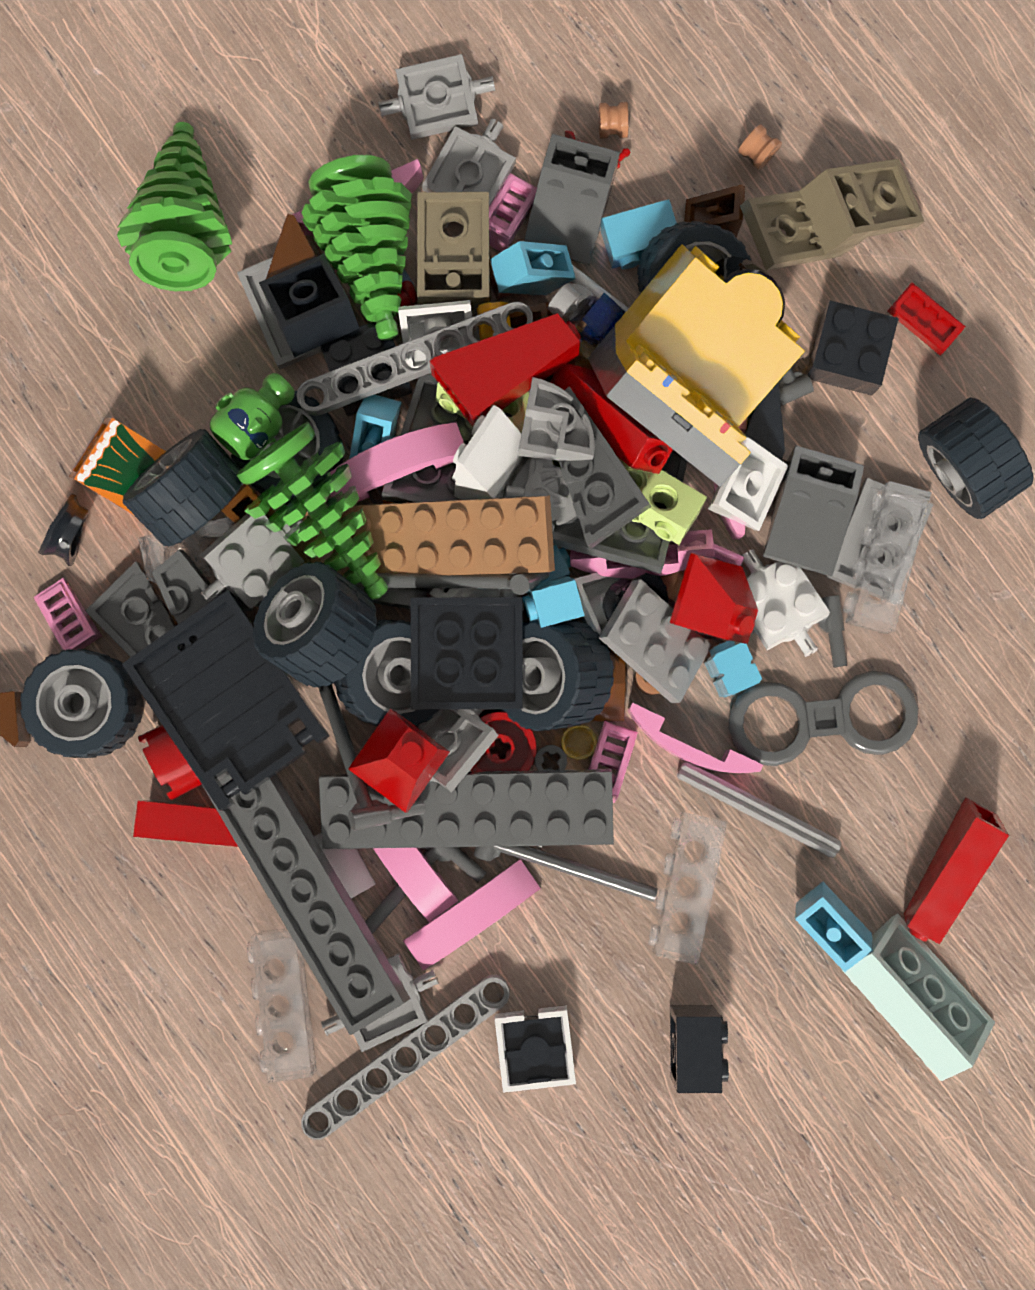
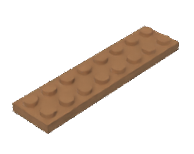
M550 495L354 505L352 508L344 511L341 516L343 518L353 511L356 513L363 508L367 521L356 530V533L351 538L370 530L374 543L363 554L366 557L377 552L381 565L376 569V573L474 575L555 571ZM306 512L305 516L302 518L303 521H304L305 517L308 515L307 512ZM319 534L306 542L300 541L297 546L292 545L294 550L304 560L302 564L308 562L324 563L336 550L333 549L319 558L317 556L314 559L305 554L303 550L314 542ZM346 566L337 572L343 576L349 568Z

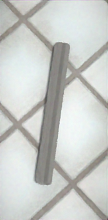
M684 762L677 773L678 779L828 857L834 858L841 847L840 840L689 762Z

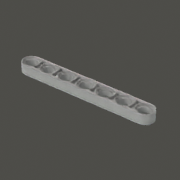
M512 302L302 383L297 391V401L307 414L317 416L431 373L429 361L443 354L439 349L443 339L448 337L455 338L460 343L459 348L478 342L473 337V331L477 326L482 324L490 326L494 331L493 336L513 329L506 322L509 314L517 311L522 312L527 317L526 324L533 322L532 311L524 303ZM413 350L422 351L426 355L425 363L419 368H412L406 364V356ZM379 363L390 365L392 368L391 376L384 381L374 379L372 370L375 365ZM353 376L358 380V387L353 393L344 394L339 391L338 384L343 377ZM311 389H320L324 392L323 402L316 407L305 404L304 398L306 393Z
M489 975L430 1017L428 1022L419 1025L312 1104L306 1110L301 1120L304 1134L314 1140H321L329 1136L501 1009L507 1003L510 995L507 981L498 975ZM496 982L503 987L504 995L501 1000L490 1002L485 998L483 989L488 983ZM468 1004L473 1007L475 1017L471 1022L461 1023L455 1018L454 1010L458 1005ZM432 1025L441 1026L446 1033L445 1040L439 1045L429 1043L425 1037L426 1030ZM410 1047L415 1051L417 1059L413 1065L403 1066L397 1061L396 1053L400 1048ZM374 1068L382 1069L387 1075V1083L380 1088L371 1086L367 1080L368 1072ZM344 1090L353 1091L358 1098L356 1107L345 1109L340 1106L338 1102L339 1093ZM314 1112L324 1113L328 1118V1127L322 1131L314 1130L309 1124V1116Z

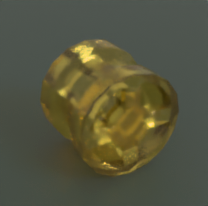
M582 724L567 728L561 738L563 751L569 758L575 760L590 757L597 746V737L594 731Z

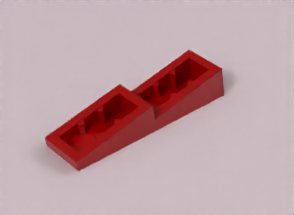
M138 800L133 837L238 847L216 808L151 800Z

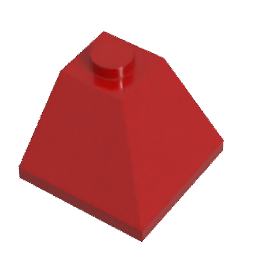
M690 553L670 623L725 640L748 644L754 629L758 607L743 567Z
M390 708L348 770L402 811L408 813L450 751Z

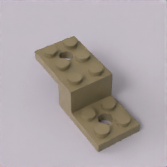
M899 159L826 169L800 191L749 198L740 205L766 271L841 257L867 237L914 229L925 222ZM780 228L786 231L787 236L781 232Z
M417 192V298L419 305L470 300L472 316L475 317L477 316L476 308H478V305L491 303L489 192ZM450 222H458L464 229L459 236L449 237L444 233V227ZM479 326L474 329V338L477 341H480Z

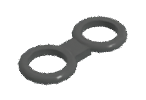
M868 671L856 675L842 687L836 699L806 702L796 690L783 683L763 682L749 687L737 697L730 710L728 729L734 746L742 755L766 766H778L791 762L805 750L810 738L841 735L851 747L865 754L884 755L897 751L911 739L918 725L919 708L914 693L902 679L888 672ZM871 685L883 686L893 691L900 699L903 708L902 723L898 731L891 737L881 741L869 740L861 736L853 727L849 716L850 704L855 694L864 687ZM765 696L778 697L786 701L795 711L798 720L797 733L793 741L784 749L776 752L763 751L753 746L746 737L743 728L744 715L748 707L757 699Z

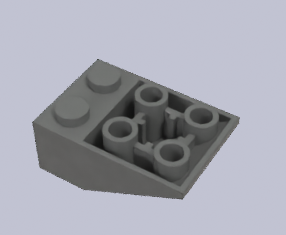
M552 134L543 162L524 241L567 245L571 261L590 265L601 221L605 214L618 169L620 152Z
M795 445L787 459L788 467L779 485L763 557L832 576L858 497L864 465Z

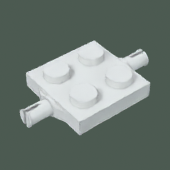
M753 549L749 553L743 554V561L751 571L747 581L758 607L754 631L766 650L782 642L795 640L805 657L815 653L818 647H816L807 632L814 624L828 617L830 611L800 567L780 561L763 566Z

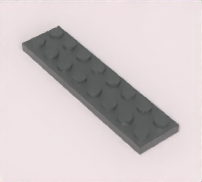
M612 769L468 772L452 793L439 783L429 781L417 798V800L422 799L424 801V814L391 820L390 824L355 831L350 826L349 811L357 804L348 775L331 774L319 777L322 849L614 845ZM367 784L372 800L387 803L388 806L394 805Z
M227 771L218 777L222 785L232 779ZM277 774L247 795L242 794L241 791L231 797L235 804L225 811H220L208 794L349 1035L354 1034L411 999Z

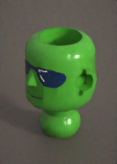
M272 373L264 378L262 388L258 392L252 388L244 387L234 394L231 392L227 393L215 405L218 411L210 420V430L214 437L233 455L242 460L252 459L263 452L268 444L276 441L274 437L279 433L283 424L278 409L293 400L295 390L282 376Z

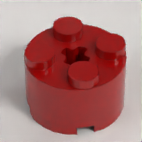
M504 712L491 713L481 717V720L493 728L499 735L496 739H501L505 744L509 743L511 749L506 751L505 759H500L498 754H491L490 748L495 747L494 741L471 768V771H529L536 757V741L532 730L525 729L517 722H513L508 717V714Z
M162 724L138 736L139 742H147L149 745L142 750L161 786L166 784L167 787H171L172 791L166 793L170 800L202 785Z

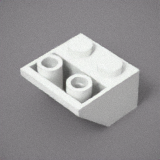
M493 405L486 417L481 415L477 419L472 430L473 437L469 443H462L455 453L453 463L456 464V470L452 480L455 481L454 496L460 500L503 498L505 486L512 485L528 460V457L518 455L521 440L520 431L499 407Z

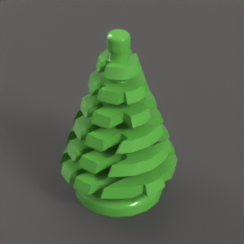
M178 122L173 127V136L166 139L162 146V151L157 153L154 160V169L147 171L143 182L136 189L138 190L136 196L127 207V209L129 208L128 212L123 216L117 227H120L117 234L121 247L126 246L125 252L130 255L129 264L133 273L147 284L159 289L175 292L196 290L210 283L214 279L217 265L231 252L229 245L232 244L222 210L219 208L216 192L214 193L213 184L207 173L206 163L202 158L200 146L194 140L193 126L187 122Z
M352 155L338 158L322 165L311 175L308 181L312 196L309 199L311 204H305L301 212L304 218L301 219L306 227L313 232L314 240L320 249L325 251L328 262L337 270L340 281L348 283L350 287L349 293L353 301L362 304L360 310L368 321L376 322L375 328L378 338L384 341L392 340L398 335L397 324L393 317L396 316V313H399L398 307L401 304V298L397 296L398 293L401 294L402 275L399 274H402L405 268L406 256L400 255H404L408 245V237L405 236L410 223L409 211L411 209L412 193L402 183L394 182L390 164L383 158L373 155Z
M307 422L265 449L236 474L239 480L246 485L258 481L272 471H275L281 478L277 486L272 484L253 503L247 506L245 512L256 519L266 515L270 507L275 510L281 506L265 522V526L273 532L281 531L286 524L291 526L302 519L307 512L308 515L299 525L296 523L284 536V539L297 546L300 541L306 542L319 534L317 539L306 546L303 552L314 559L317 556L320 558L335 549L336 551L324 561V564H328L336 571L348 566L349 569L344 573L343 577L354 585L361 582L368 596L371 599H378L387 592L388 585L375 572L381 565L377 552L366 557L363 554L374 543L370 530L351 538L356 533V530L367 521L363 508L356 513L353 511L341 518L342 513L352 508L359 500L356 487L351 486L344 494L341 491L327 500L329 494L333 491L337 493L352 477L347 463L337 467L332 475L330 472L325 474L344 456L345 451L342 441L325 447L320 456L318 453L305 460L301 466L294 459V455L314 438L315 432ZM318 474H320L322 477L317 479L315 483L312 485V482L315 479V477ZM292 494H294L295 496L290 504L286 506V504L284 503L289 501Z

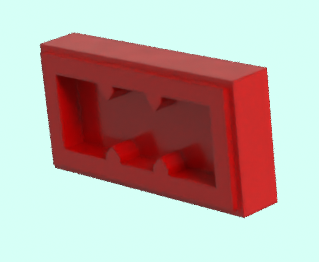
M913 282L887 311L893 317L899 318L898 321L940 356L966 327Z

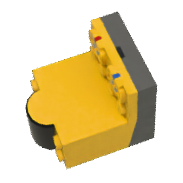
M681 244L591 353L588 360L605 395L721 487L751 453L743 442L747 437L738 427L805 351L796 343L800 336L782 321L785 299L782 288L771 275L747 258L731 256L714 263L698 247L695 246L690 251Z

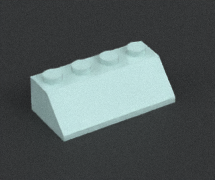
M897 913L872 935L873 951L844 973L898 1032L900 1037L922 1059L924 1064L930 1068L940 1081H943L973 1067L995 1021L928 946L908 931L909 927H907L906 922Z

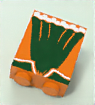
M105 418L69 477L134 515L123 504V496L134 481L166 451L114 418Z

